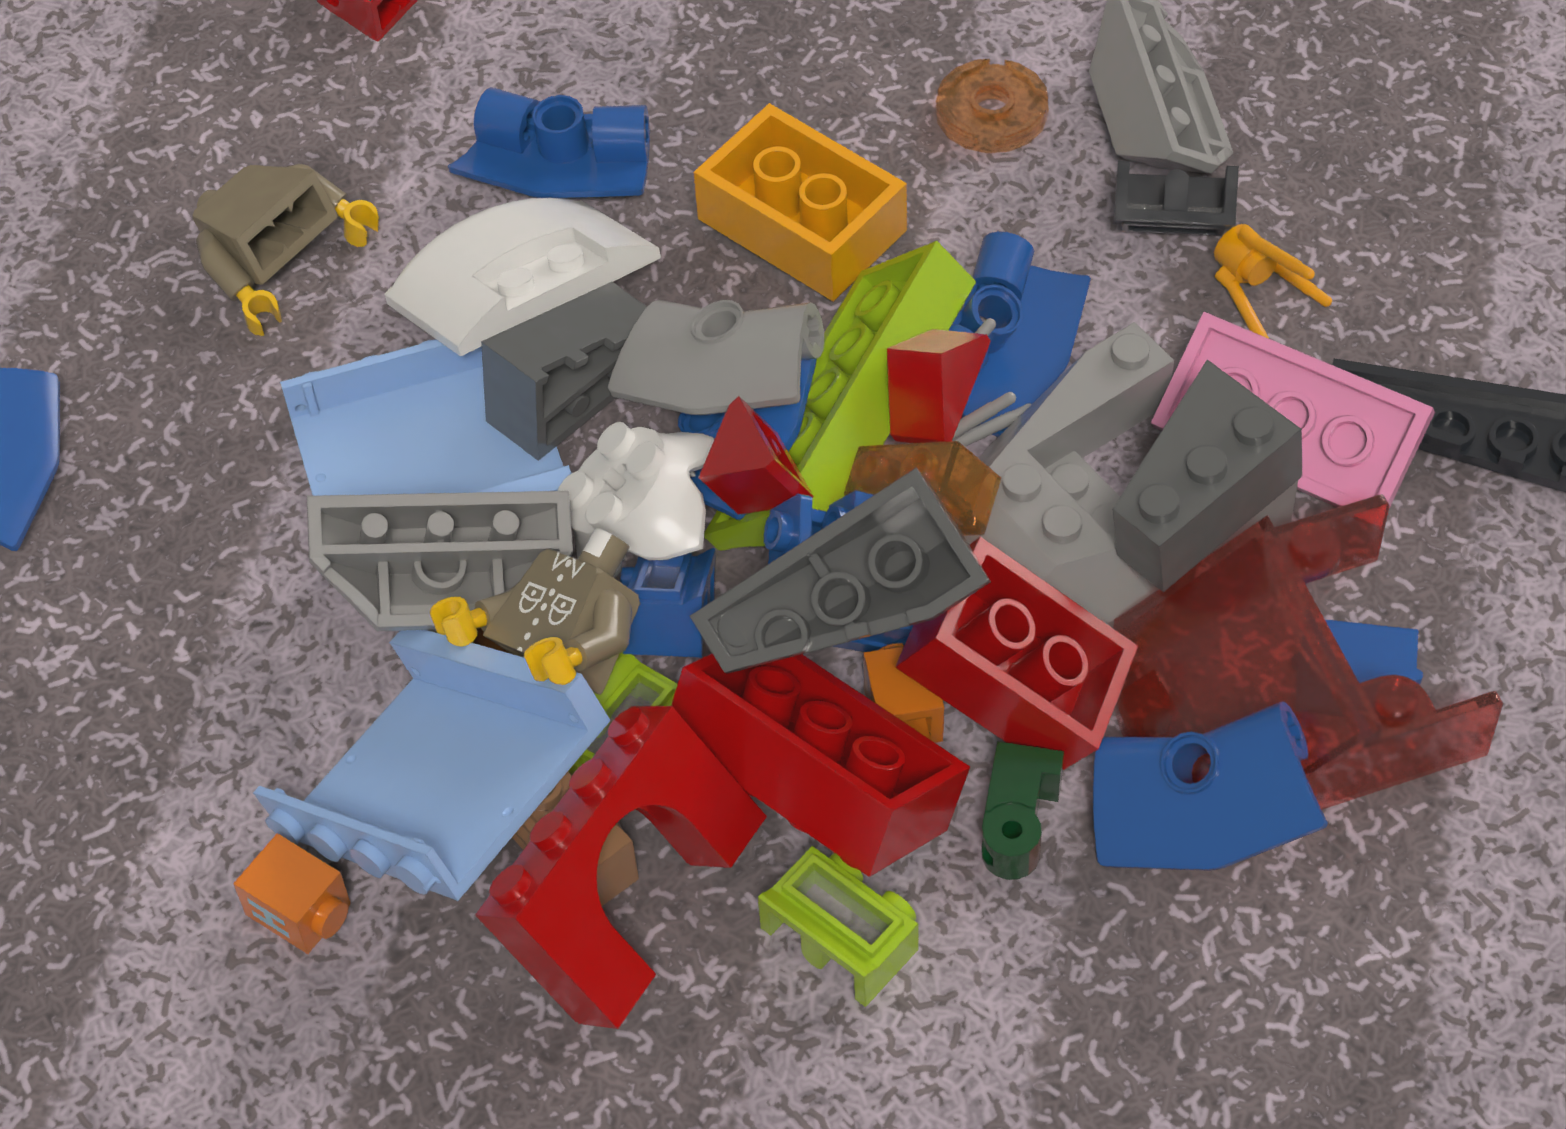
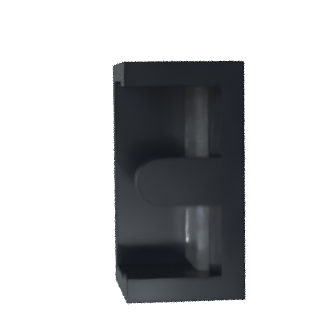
M1118 160L1113 224H1122L1123 232L1223 236L1225 229L1230 230L1232 226H1236L1239 166H1226L1225 178L1191 177L1180 169H1174L1167 175L1129 174L1130 161Z

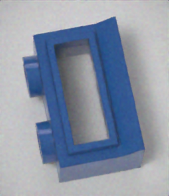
M711 548L698 556H692L691 552L668 560H647L638 556L635 567L622 568L620 582L638 594L640 601L631 624L629 645L623 654L702 658L703 637L690 618V615L715 600L716 548Z

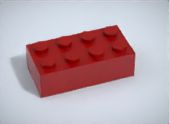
M712 653L682 667L671 704L748 795L759 799L786 818L794 828L807 833L840 856L842 861L848 866L860 870L868 877H871L948 830L970 770V766L803 654L726 674Z

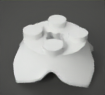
M616 422L606 428L598 440L597 449L584 461L580 469L567 476L558 488V491H569L571 526L576 538L577 559L595 528L602 529L621 539L629 545L628 552L647 560H668L703 549L706 509L703 495L690 477H695L694 471L703 468L714 438L702 433L677 432L664 434L641 426L630 429L623 422ZM622 562L613 578H616L621 572Z

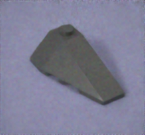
M916 467L690 615V618L724 673L729 674L934 620L991 583L931 484Z

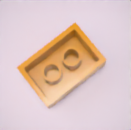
M770 103L694 171L698 220L833 302L857 279L862 270L869 268L907 231L906 182Z

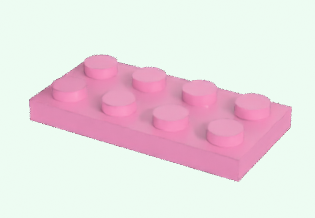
M1203 312L1151 421L1153 427L1161 431L1163 430L1206 360H1209L1302 429L1303 476L1298 480L1297 490L1381 526L1434 416L1435 411L1433 407Z

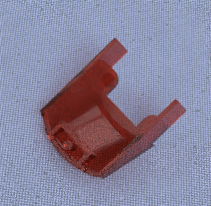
M1383 494L1277 527L1273 526L1267 515L1205 557L1164 592L1160 589L1116 618L1113 629L1138 645L1114 708L1123 737H1175L1186 732L1204 734L1276 703L1285 702L1294 712L1304 733L1308 747V757L1300 762L1321 810L1487 756L1503 707V701L1497 691H1492L1435 709L1425 690L1419 683L1408 677L1386 675L1361 683L1357 680L1306 584L1378 560L1390 507ZM1209 753L1202 755L1194 763L1192 769L1194 783L1204 779L1209 772L1211 765Z

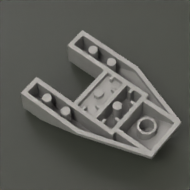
M1133 322L1087 350L982 453L942 503L968 544H971L981 536L1107 625L1115 627L1147 617L1291 524L1298 481L1164 592L1117 555L1112 510L1120 496L1083 458L1155 414L1172 379L1174 359L1143 329Z

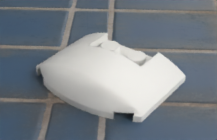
M530 198L504 203L478 212L436 236L405 266L394 285L385 293V298L390 307L461 357L482 347L481 341L605 284L614 282L660 259L661 255L659 247L582 200Z

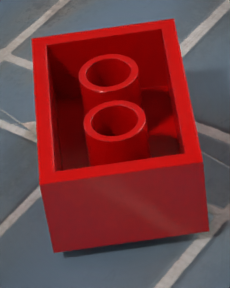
M980 536L969 546L991 583L934 620L915 624L895 668L1006 743L1064 751L1063 770L1099 749L1138 645Z

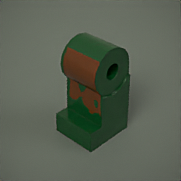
M997 741L982 824V861L986 868L995 876L1006 880H1018L1028 876L1036 869L1040 860L1042 837L1041 823L1037 817L1040 799L1054 802L1059 801L1064 751Z

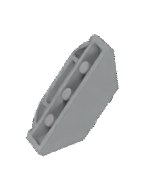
M1107 0L1089 74L1116 155L1131 162L1138 161L1160 169H1180L1189 172L1212 174L1233 154V150L1204 70L1183 37L1164 20L1168 13L1159 0Z
M569 491L307 496L309 563L376 631L436 630L430 615V609L438 601L448 597H461L466 600L471 611L475 609L477 601L507 592L522 579L540 552L551 549L569 557L573 553Z

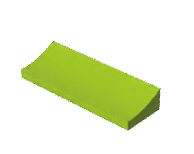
M938 241L862 270L824 332V348L821 356L816 361L800 432L789 450L790 456L814 496L812 498V509L827 511L830 504L858 490L890 434L887 348L932 329L949 331L976 283L975 279ZM717 510L704 532V538L720 551L741 547L765 546L764 528L770 515V510L746 513L741 520H737Z

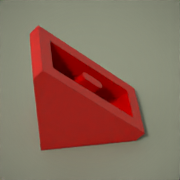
M932 329L887 348L890 435L895 441L950 447L991 342L987 334Z
M738 396L728 406L698 478L738 515L771 510L797 494L813 498V494L778 433Z

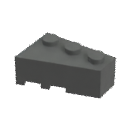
M610 282L481 341L486 422L539 461L616 398L611 395L608 389L612 371L626 339L647 306L615 283Z
M1206 360L1112 509L1117 555L1162 592L1167 590L1303 476L1302 429L1212 362Z

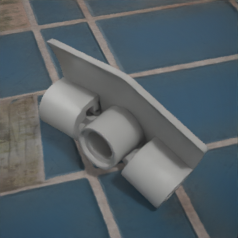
M656 300L645 308L633 326L612 371L608 389L611 395L616 398L690 415L726 412L729 404L738 396L752 409L796 404L800 401L801 361L817 359L823 352L824 328L822 318L816 305L811 302L743 311L739 303L732 300H720L704 308Z

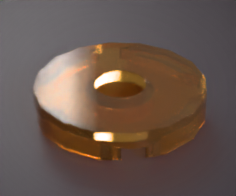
M977 59L956 67L942 79L935 104L937 123L947 138L965 149L982 153L1010 152L1029 144L1043 131L1049 115L1048 93L1045 84L1034 71L1018 62L1005 60L1004 65L990 64V59ZM987 99H996L1006 105L1000 109L990 110L981 107L979 103Z

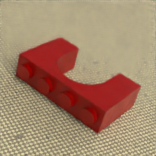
M630 706L629 709L620 713L612 721L608 728L607 739L592 759L582 764L573 773L569 781V790L554 810L535 824L530 833V842L513 865L504 869L493 880L489 889V897L475 914L485 927L578 1024L619 1029L656 976V973L609 922L599 899L597 889L599 856L608 834L616 823L629 812L636 809L656 827L689 865L731 868L767 817L673 706Z

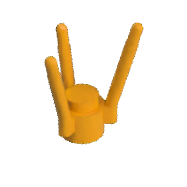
M1239 224L1232 227L1218 241L1214 257L1222 267L1216 272L1215 279L1228 290L1249 331L1269 339L1240 283H1249L1252 286H1256L1266 281L1273 272L1284 278L1305 295L1310 296L1320 305L1329 307L1332 304V298L1309 281L1315 276L1312 268L1262 238L1249 225Z

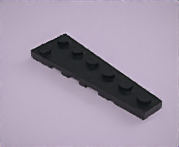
M1333 358L1332 365L1433 407L1435 413L1418 447L1419 450L1566 493V394Z

